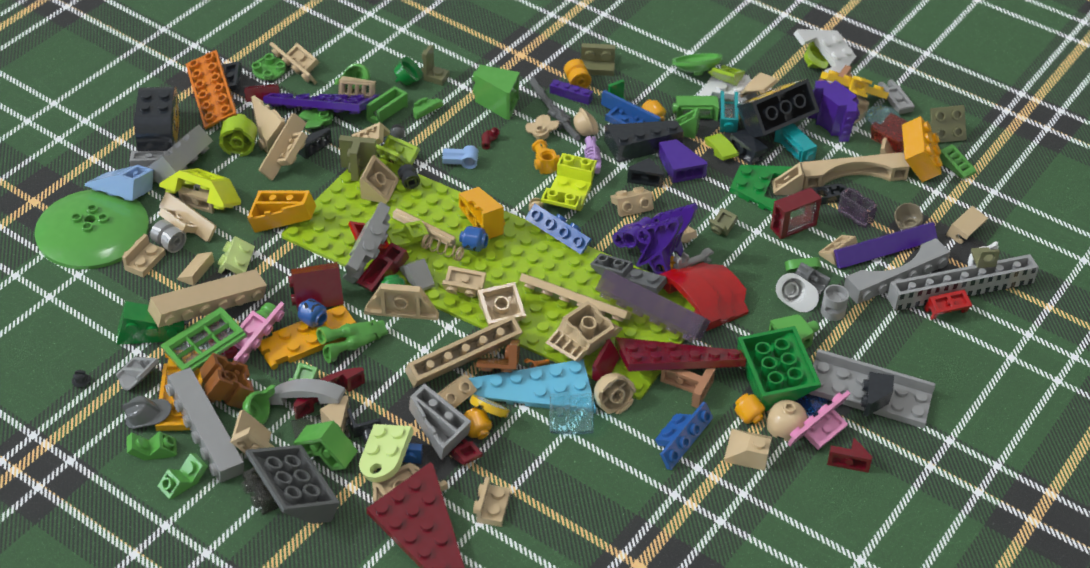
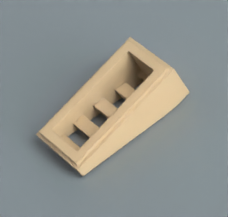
M342 76L339 80L338 94H347L348 97L364 94V98H370L375 94L376 81ZM366 85H369V93L366 92Z

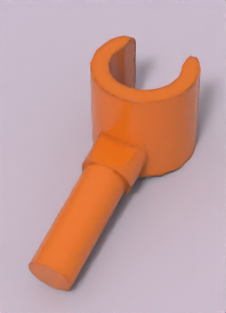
M527 358L524 360L525 363L531 362L530 368L550 363L549 359L533 361Z

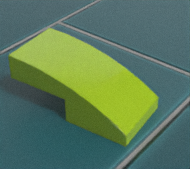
M718 133L705 137V144L714 149V156L719 159L727 160L738 156L735 147L722 134Z
M422 220L405 223L401 229L387 231L388 236L386 240L389 244L392 242L404 248L421 241L429 233Z

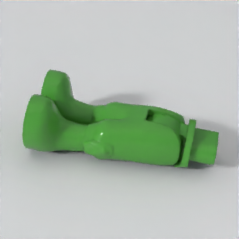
M371 320L353 324L346 323L338 329H330L323 326L318 327L316 330L317 339L322 345L341 337L346 338L344 341L327 344L323 347V356L327 363L336 361L338 355L345 350L355 351L359 347L379 340L381 336L388 334L383 320Z

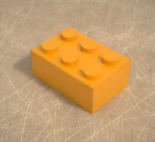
M920 116L903 124L905 160L921 182L942 174L941 166L943 164L940 159L941 150L938 146L940 139L936 133L931 131L928 121L925 122Z

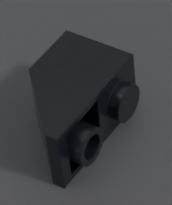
M869 372L868 378L863 380L862 391H865V395H862L861 407H864V416H869L889 404L893 393V375Z

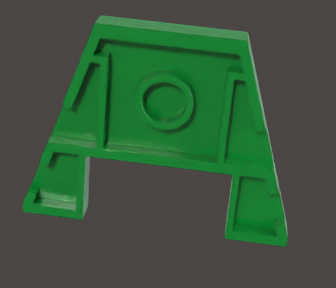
M740 165L730 186V193L747 202L751 200L758 204V208L762 210L766 208L772 214L776 199L765 197L772 179H776L792 167Z

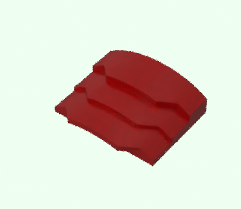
M701 262L681 269L673 268L659 274L667 279V284L663 289L668 294L679 291L695 308L692 321L702 332L711 330L749 313L744 302L746 288L724 265Z

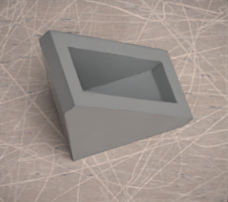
M425 258L399 267L401 273L412 286H420L423 291L435 286Z

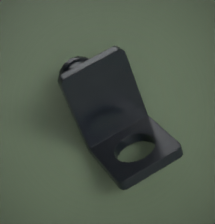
M347 409V420L353 437L363 436L366 444L373 425L381 424L380 419L356 424L351 409Z

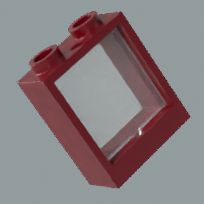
M810 187L774 201L770 229L780 239L816 226L822 198Z

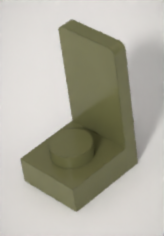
M430 44L422 53L424 80L443 85L449 77V70L434 66V45Z

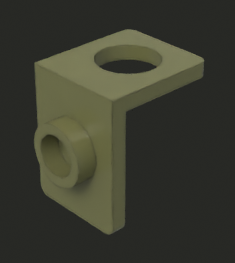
M989 247L971 249L977 268L996 267L1000 254L999 249L990 250Z

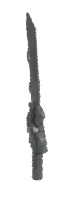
M532 76L529 83L548 107L547 114L556 118V121H559V130L561 128L565 129L575 141H579L581 136L570 125L571 117L564 110L553 105V101L545 94V89Z

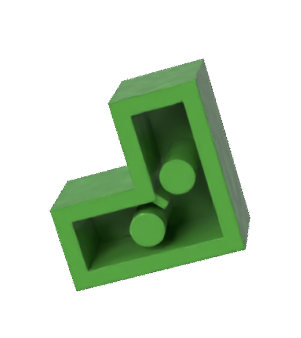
M334 421L307 425L294 441L295 445L303 446L309 457L320 456L331 471L346 469L358 452L352 441L346 437L340 426Z

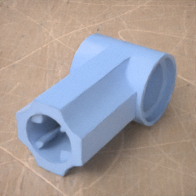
M471 145L463 149L443 148V164H459L466 169H473L477 166L478 149Z

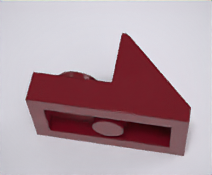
M853 438L851 449L831 445L827 465L869 473L872 456Z

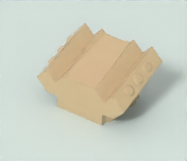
M587 301L562 318L558 329L547 340L546 344L568 358L580 362L585 355H590L602 347L606 340L616 337L622 328L612 323L609 318L604 317L598 311L596 305Z

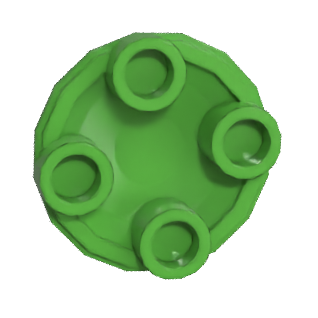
M272 53L265 54L263 58L253 62L251 65L253 74L261 80L279 78L286 70L285 62L274 57Z

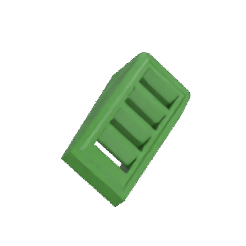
M951 144L941 150L940 159L942 164L963 180L976 173V169L954 145Z

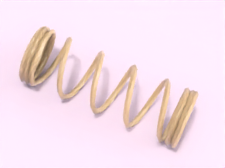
M426 234L422 239L421 247L427 249L426 247L428 246L431 250L434 237L432 236L430 239V235ZM439 239L437 248L435 250H431V252H434L436 250L438 252V247L441 244V239ZM449 242L446 243L445 250L442 253L438 252V254L441 255L445 252V256L450 257L446 255V249L448 248ZM454 245L451 255L454 260L460 261L464 254V248L460 246L454 258L453 253L456 249V245Z

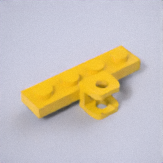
M829 70L828 73L822 71L820 78L831 82L836 80L843 86L849 87V90L855 95L865 98L868 97V94L883 99L888 97L889 93L883 91V87L877 85L870 87L869 84L872 85L873 83L871 80L854 75L853 77L847 75L840 77L838 72Z

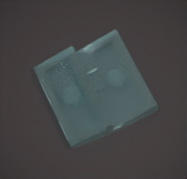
M570 392L550 394V433H594L593 394L572 395Z

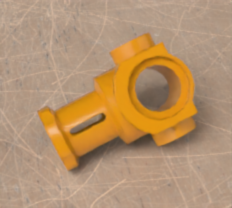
M543 139L536 140L532 144V150L536 152L534 166L536 170H539L540 174H551L557 171L560 156L556 154L555 150L547 148V142Z

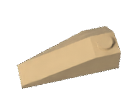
M252 96L253 112L258 128V144L268 154L282 131L285 121L276 110H271L269 105H264L262 100Z

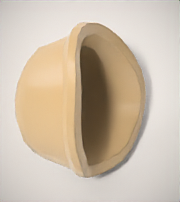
M579 108V112L574 116L573 120L575 129L582 136L596 135L599 132L596 119L583 108Z

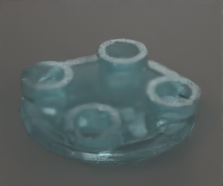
M879 105L869 108L866 112V119L877 131L899 126L900 115L891 107Z

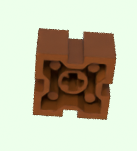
M212 353L200 368L202 381L205 384V394L212 403L220 402L223 399L228 406L241 409L245 398L254 392L252 381L247 380L250 374L246 364L235 360L229 362L227 357Z

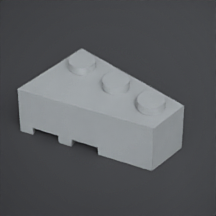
M423 384L410 396L409 410L442 460L469 434L471 421L426 384Z

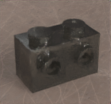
M255 468L242 472L244 480L241 482L245 494H250V500L255 509L258 508L261 514L264 515L280 508Z

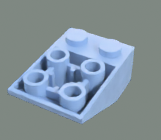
M135 165L104 173L86 182L85 186L92 188L94 191H103L110 196L123 197L124 200L133 201L152 190L154 169Z

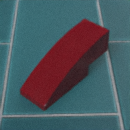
M391 242L383 254L379 253L376 259L370 263L356 283L374 292L378 289L384 277L395 275L400 270L399 267L406 263L409 259L407 250Z

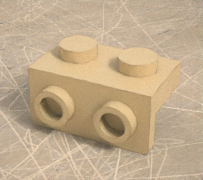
M644 187L633 188V191L629 192L625 190L617 191L615 195L610 196L611 203L617 206L620 217L654 209L652 192Z
M449 266L446 279L443 280L442 285L448 293L457 294V292L465 293L468 297L478 296L477 291L484 289L487 274L486 272Z

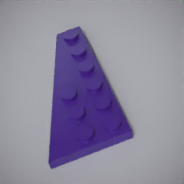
M270 93L263 96V103L270 104L272 107L286 105V108H295L296 106H301L302 109L318 108L319 111L334 109V112H344V110H347L352 114H358L362 110H367V104L380 95L374 94L370 98H364V94L352 95L350 97L347 94H319V96L310 97V94L303 93L294 97L292 93Z

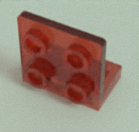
M890 113L881 125L877 122L872 124L871 139L882 144L885 137L888 139L892 149L901 153L904 151L902 125L908 121Z

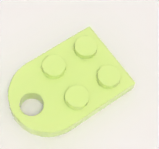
M373 425L359 462V468L367 480L383 482L398 472L414 433L411 426ZM381 468L380 472L373 474L376 469Z

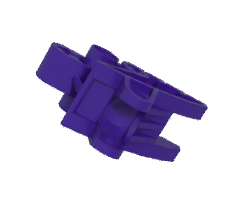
M696 203L686 205L675 210L672 209L658 213L652 219L644 217L638 222L624 225L614 233L612 237L613 242L620 248H633L637 245L642 254L636 266L640 267L649 263L654 273L659 275L663 272L659 269L658 264L663 265L666 272L671 269L670 257L673 256L672 253L675 252L678 256H682L684 251L681 238L694 219L698 206Z

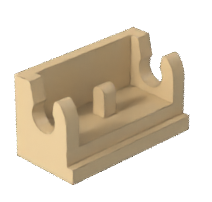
M971 206L951 225L946 236L962 244L964 241L959 238L958 234L967 240L973 232L987 221L988 217Z

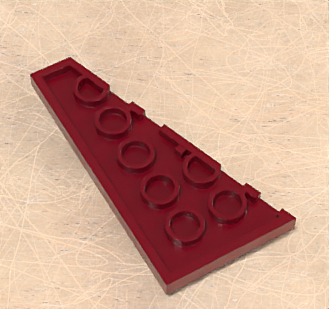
M615 337V346L627 371L745 367L746 358L741 350Z

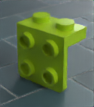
M391 135L387 136L383 146L376 144L379 157L387 161L392 160L398 166L413 165L420 151L419 147Z

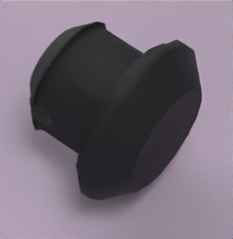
M84 370L74 372L72 384L75 387H84L89 384L90 377Z

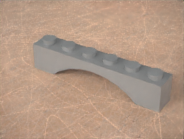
M935 238L921 244L916 256L903 266L885 271L860 270L846 276L844 287L849 291V296L856 304L868 301L879 294L889 291L891 281L927 275L939 268H944L948 264L950 251Z

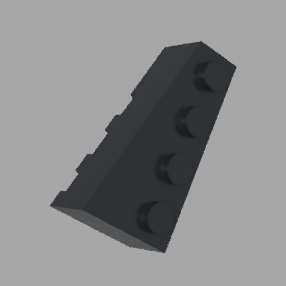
M677 120L605 125L604 141L618 163L659 153L660 142L677 139L683 144L684 131Z

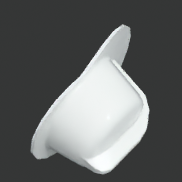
M787 273L776 284L778 298L796 311H811L819 301L817 289L797 274Z

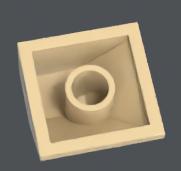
M732 428L724 462L765 471L772 437Z

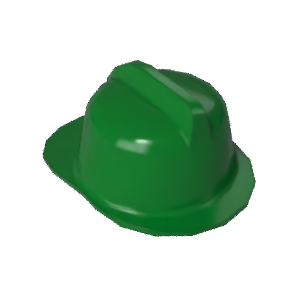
M403 57L399 60L394 69L397 77L395 82L401 81L407 86L420 80L423 76L419 66L409 57Z

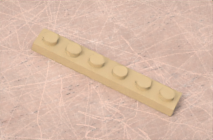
M522 273L519 281L525 282V287L533 290L536 287L541 288L542 293L550 296L553 293L560 295V300L570 302V300L577 301V306H581L589 301L597 306L598 311L602 315H605L606 312L613 314L612 318L623 322V319L630 320L632 312L527 274Z

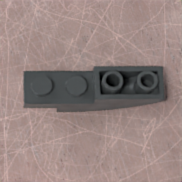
M600 253L590 264L592 269L610 282L639 295H643L645 291L658 294L667 284L665 276L633 268V262Z

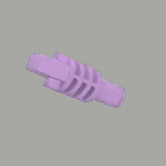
M587 136L585 138V158L597 161L595 173L599 174L601 169L600 149L596 145V138L592 136L591 140V136Z

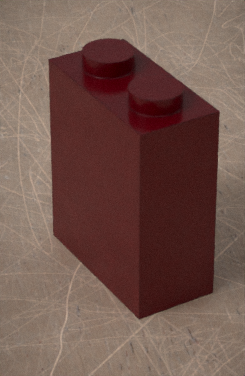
M337 262L291 269V276H288L289 287H293L294 294H291L292 306H296L297 311L300 303L307 299H314L325 307L344 304Z

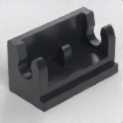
M745 129L730 135L729 141L737 150V157L746 164L754 165L764 160L760 155L766 153L769 147L757 138H753Z

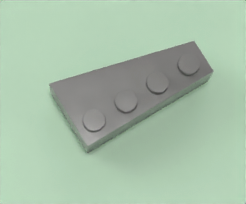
M197 125L147 168L154 169L153 178L160 184V182L176 172L186 170L188 168L186 165L195 162L199 158L197 156L199 153L201 155L209 149L208 145L213 140L200 125Z

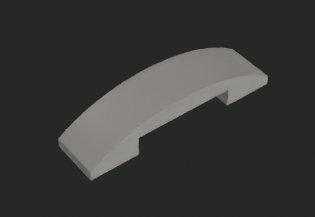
M296 379L277 385L275 393L269 398L270 405H283L287 398L318 397L320 404H335L340 402L346 390L340 385L324 380Z

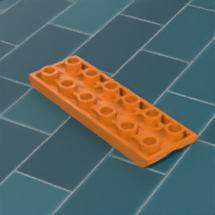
M217 50L186 63L204 128L208 129L220 121L236 116L238 113Z

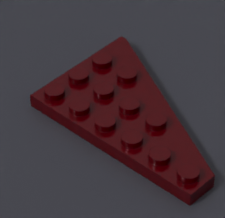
M431 462L366 508V513L420 568H465L437 475Z

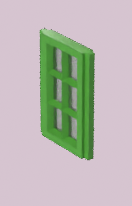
M219 307L160 346L181 371L191 367L194 372L204 365L212 353L220 355L246 338L247 335L223 308Z

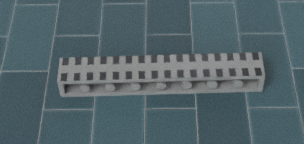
M1028 254L998 260L996 267L977 268L976 265L891 281L887 299L894 311L926 305L932 296L965 289L967 295L972 296L1032 284L1035 281L1039 267L1032 256Z

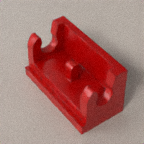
M964 289L932 296L927 301L924 309L926 313L932 312L930 316L932 320L936 319L939 314L961 310L962 313L967 312L972 307V303Z

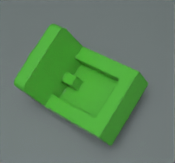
M299 362L293 379L289 378L288 381L316 379L319 369L318 367Z

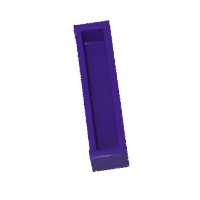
M555 79L550 84V94L589 105L593 99V91Z

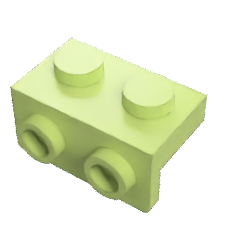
M234 236L231 242H226L222 250L225 253L222 254L218 261V265H220L218 272L222 274L225 268L236 274L246 272L255 246Z

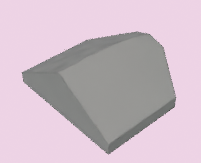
M133 357L116 374L122 388L128 391L138 385L154 370L159 360L158 358Z

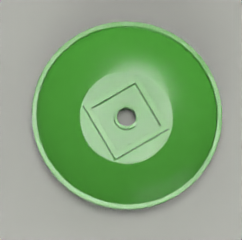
M85 190L65 196L50 205L37 221L35 240L43 256L59 266L81 270L97 269L122 261L123 254L143 234H148L149 219L145 208L136 199L127 201L123 197L110 196L103 191Z

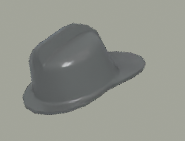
M137 396L128 403L123 404V410L127 416L126 425L128 428L135 429L158 424L169 416L171 404L165 399L150 400L144 396Z

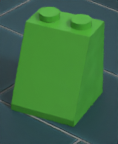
M479 65L477 71L473 73L475 102L504 119L510 120L519 100L520 72Z

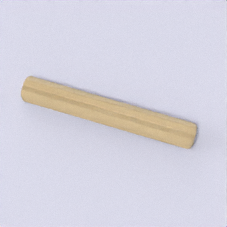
M399 208L395 209L392 213L394 219L404 224L421 220ZM422 220L430 237L433 236L438 241L441 239V242L444 244L449 242L448 246L450 247L455 244V236Z

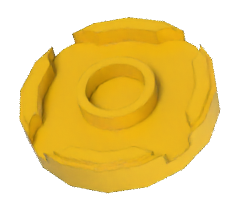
M472 395L469 401L473 406L478 407L480 405L486 412L506 418L510 412L504 406L477 395Z

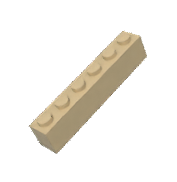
M254 269L151 297L148 312L158 327L169 326L194 317L208 315L219 307L225 310L230 307L243 305L244 303L258 301L264 298L267 284L258 271Z
M514 315L408 363L405 372L415 388L510 344L512 339H519L522 330Z

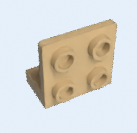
M241 410L237 418L231 443L243 453L248 449L274 447L269 443L271 431L245 410Z

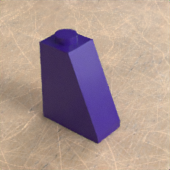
M677 139L660 142L658 156L672 183L706 177L707 162Z

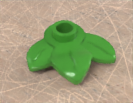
M312 108L301 112L299 117L307 120L305 129H314L331 124L333 113L328 110L319 111L318 108Z

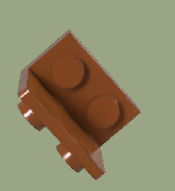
M512 339L510 344H507L505 358L480 357L476 367L481 368V371H493V368L501 369V372H513V369H517L519 365L520 340Z

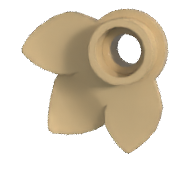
M540 115L536 118L535 122L527 123L525 127L526 131L532 133L537 140H545L549 137L550 131L558 128L559 121H551L549 115Z

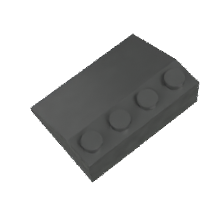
M302 445L246 450L245 454L283 513L312 524L332 521L340 502Z

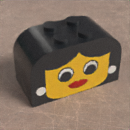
M808 79L781 85L737 104L745 130L753 138L767 135L820 112Z
M139 87L134 117L138 151H167L177 142L181 111L176 87Z

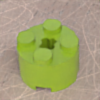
M244 114L229 117L223 122L219 145L229 155L234 153L240 154V157L246 156L254 149L258 128Z

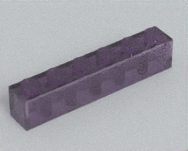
M605 269L595 289L601 292L600 297L608 301L613 298L617 300L616 305L624 309L629 306L633 308L632 313L643 317L645 314L650 317L648 321L658 326L660 323L667 325L666 330L674 334L679 331L683 333L682 338L692 343L694 339L699 342L701 341L710 323V320L607 269Z

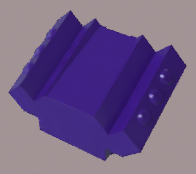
M826 80L816 81L813 94L820 112L808 116V119L816 118V125L825 128L830 133V136L839 135V142H848L853 124L860 115L857 95L836 80L831 84Z

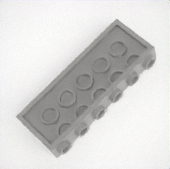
M821 349L817 350L813 367L821 382V387L809 393L810 395L831 401L838 393L844 394L848 390L851 394L842 404L864 411V407H861L862 395H865V391H862V383L864 379L868 378L869 372L893 375V393L889 404L873 414L924 429L935 383Z

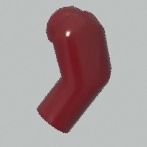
M493 127L491 130L483 133V149H489L490 142L498 138L500 134L498 128Z

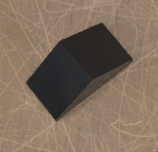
M650 158L628 167L627 183L663 188L664 171Z

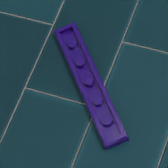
M929 222L835 249L837 268L841 269L920 246L937 238L935 223Z

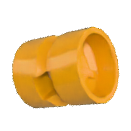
M572 59L566 63L564 72L569 83L585 89L589 87L592 79L584 62L580 59Z

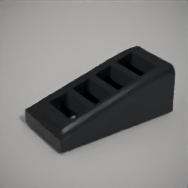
M328 127L309 134L305 140L304 147L299 150L298 154L307 159L331 144V129Z

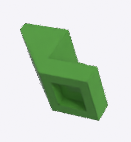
M160 431L149 440L130 433L127 436V453L144 461L175 457L177 455L176 438Z
M190 453L180 470L168 469L158 484V488L169 499H173L196 485L208 465L197 454Z

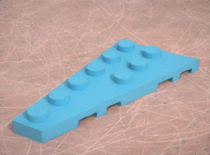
M583 359L580 362L569 361L469 378L477 389L472 395H477L493 402L502 401L510 405L521 403L529 407L548 409L568 408L570 411L576 412L578 410H586L589 413L596 414V407Z

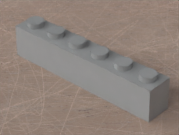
M191 367L168 375L167 385H165L166 392L169 397H173L177 412L182 413L185 427L191 429L192 439L195 444H199L202 458L208 460L212 476H216L221 483L243 474L244 462L236 447L231 443V438Z

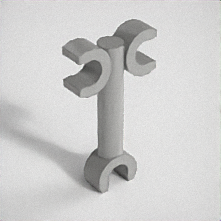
M705 248L700 255L691 258L685 252L682 253L681 257L676 254L674 256L675 264L673 268L681 269L702 261L710 263L712 259L708 256L714 254V252L710 248Z

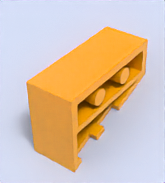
M480 187L459 193V208L472 226L483 228L488 234L489 239L504 234V207Z
M259 190L247 218L254 232H261L311 220L316 204L310 191Z

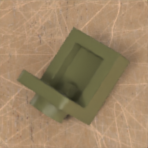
M721 208L715 219L710 218L709 220L711 230L718 235L723 234L727 236L738 220V216Z

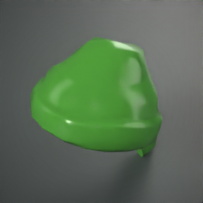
M360 63L350 65L342 75L370 80L369 70ZM342 76L336 78L334 85H339V80Z
M272 384L265 390L250 393L243 402L242 410H245L262 425L266 423L270 415L269 398L275 393V385Z

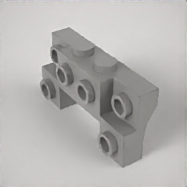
M380 202L377 205L372 218L364 225L349 254L351 257L345 265L347 273L343 276V279L352 284L364 273L366 264L371 259H376L380 252L378 249L380 243L383 244L388 236L386 232L390 227L388 222L391 216L387 214L390 207Z

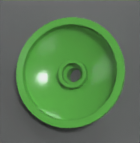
M718 53L689 54L672 59V64L682 71L693 73V75H703L704 71L718 65L723 57L722 54Z

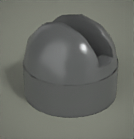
M400 124L393 125L390 135L402 139L405 135L403 126Z

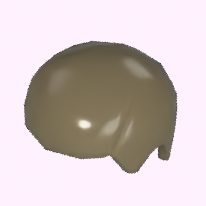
M903 203L897 207L894 213L895 222L900 230L919 226L923 223V214L920 207L916 204Z

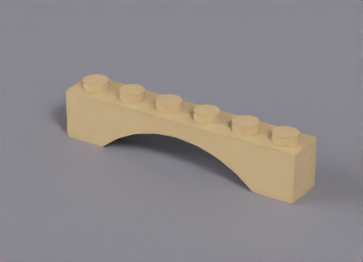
M903 152L800 162L804 172L803 189L821 187L834 179L850 175L874 176L887 181L907 180L910 168Z

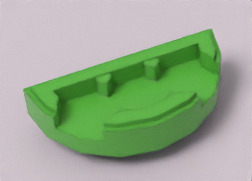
M427 97L419 99L414 103V118L418 120L442 107L443 101L439 98H435V100L427 99Z

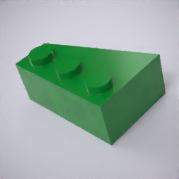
M125 301L118 326L116 345L166 342L183 331L184 321L158 327L148 312L149 305Z

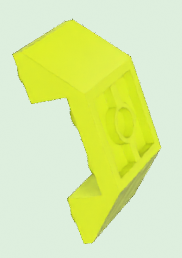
M562 153L557 164V176L552 187H546L541 202L581 211L592 186L597 161Z
M199 168L180 170L159 184V187L165 188L166 192L176 194L182 186L194 189L195 184L201 185L200 188L209 190L207 203L213 204V207L216 209L224 210L225 207L233 208V206L241 205V199L229 178Z

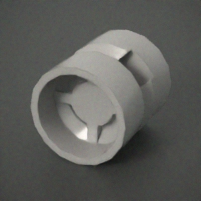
M163 219L155 223L150 232L151 239L170 253H176L181 250L187 238L182 230Z
M833 284L825 288L821 305V314L824 318L830 321H838L844 318L849 299V291L844 286Z

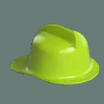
M810 42L804 53V60L808 64L807 66L815 69L827 68L828 61L814 42Z

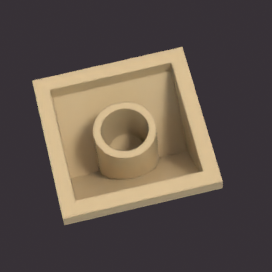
M375 155L371 157L360 178L361 199L386 204L399 178Z

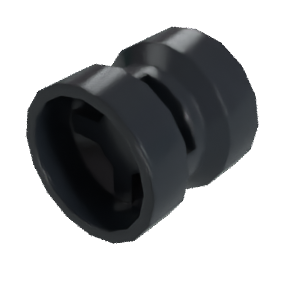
M406 164L398 169L397 173L400 180H402L404 188L411 190L420 184V178L413 165Z

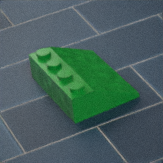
M795 326L738 337L737 350H741L746 358V365L743 369L754 395L765 406V411H769L779 401H795L821 387V382Z

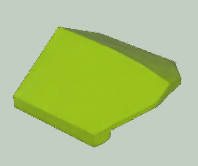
M722 65L719 69L713 67L711 71H708L713 77L736 86L745 75V71Z

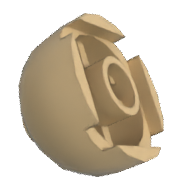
M609 373L597 381L594 388V398L597 405L607 414L614 412L621 414L633 403V392L636 393L634 383L626 376L619 373Z
M782 400L774 404L769 410L766 426L773 437L777 438L779 436L784 438L783 441H789L791 439L790 433L797 427L803 428L805 426L803 423L808 419L805 409L799 403L791 400Z

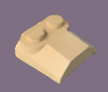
M515 282L477 291L479 307L483 310L488 326L514 315L517 322L526 318Z

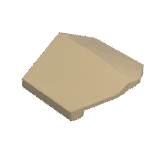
M760 72L741 91L740 97L743 98L747 94L756 92L765 93L778 82V79Z

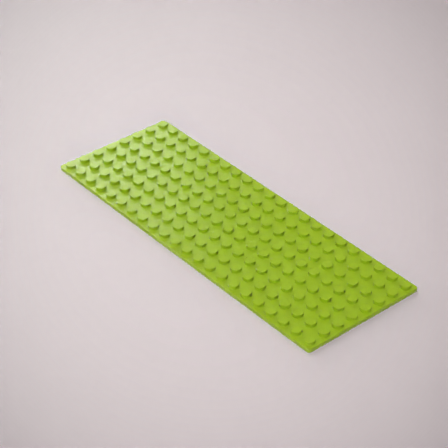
M377 157L399 178L397 172L401 166ZM347 168L314 201L316 208L311 220L290 224L282 232V239L345 267L351 257L349 254L356 242L348 225L349 221L367 223L372 218L380 202L361 199L360 178L359 181H352L351 173H348ZM362 169L360 178H361V176H362V174H363V172H364L365 169ZM418 174L420 184L411 190L404 188L402 180L399 178L388 203H386L390 207L387 214L391 216L388 222L390 227L387 231L404 227V223L393 218V211L399 208L456 238L455 244L452 247L448 246L446 249V255L450 257H446L445 252L441 255L438 254V252L442 253L445 250L446 244L442 242L438 247V252L437 250L431 252V250L437 248L438 240L433 239L431 250L429 247L427 249L421 247L422 240L403 248L407 250L409 259L404 265L425 258L435 286L424 292L436 309L478 328L484 329L488 327L483 310L479 307L478 296L468 297L465 293L457 292V294H451L444 290L442 282L446 279L449 266L486 272L487 277L484 289L515 282L526 314V318L517 322L522 330V334L519 337L520 347L553 362L574 361L561 354L558 350L553 349L546 342L558 329L562 318L579 306L576 305L577 301L570 300V302L560 300V295L553 293L552 296L541 292V288L536 287L533 290L525 287V282L519 281L522 273L632 312L630 320L623 319V322L613 319V314L606 312L603 315L609 318L612 323L622 328L616 337L683 344L696 326L692 321L695 308L679 291L668 294L662 288L658 294L645 291L643 295H639L623 289L601 276L590 266L600 253H606L587 246L584 253L579 254L526 219L505 210L503 235L488 239L487 247L483 248L480 252L464 249L462 259L460 261L454 260L451 255L454 245H456L453 253L454 258L457 249L460 246L463 247L462 242L459 241L461 231H464L468 226H472L459 208V193L461 192ZM371 259V260L366 264V266L364 267V270L367 269V267L370 265V263L373 261V259ZM633 265V268L646 271V270H644V269H641V268H639V267ZM400 270L395 274L405 280V285H411ZM611 337L610 340L615 346V337ZM602 347L582 358L587 376L591 379L592 366ZM620 356L612 373L622 374L632 381L636 389V393L633 392V398L641 400L658 378L661 370L627 371Z

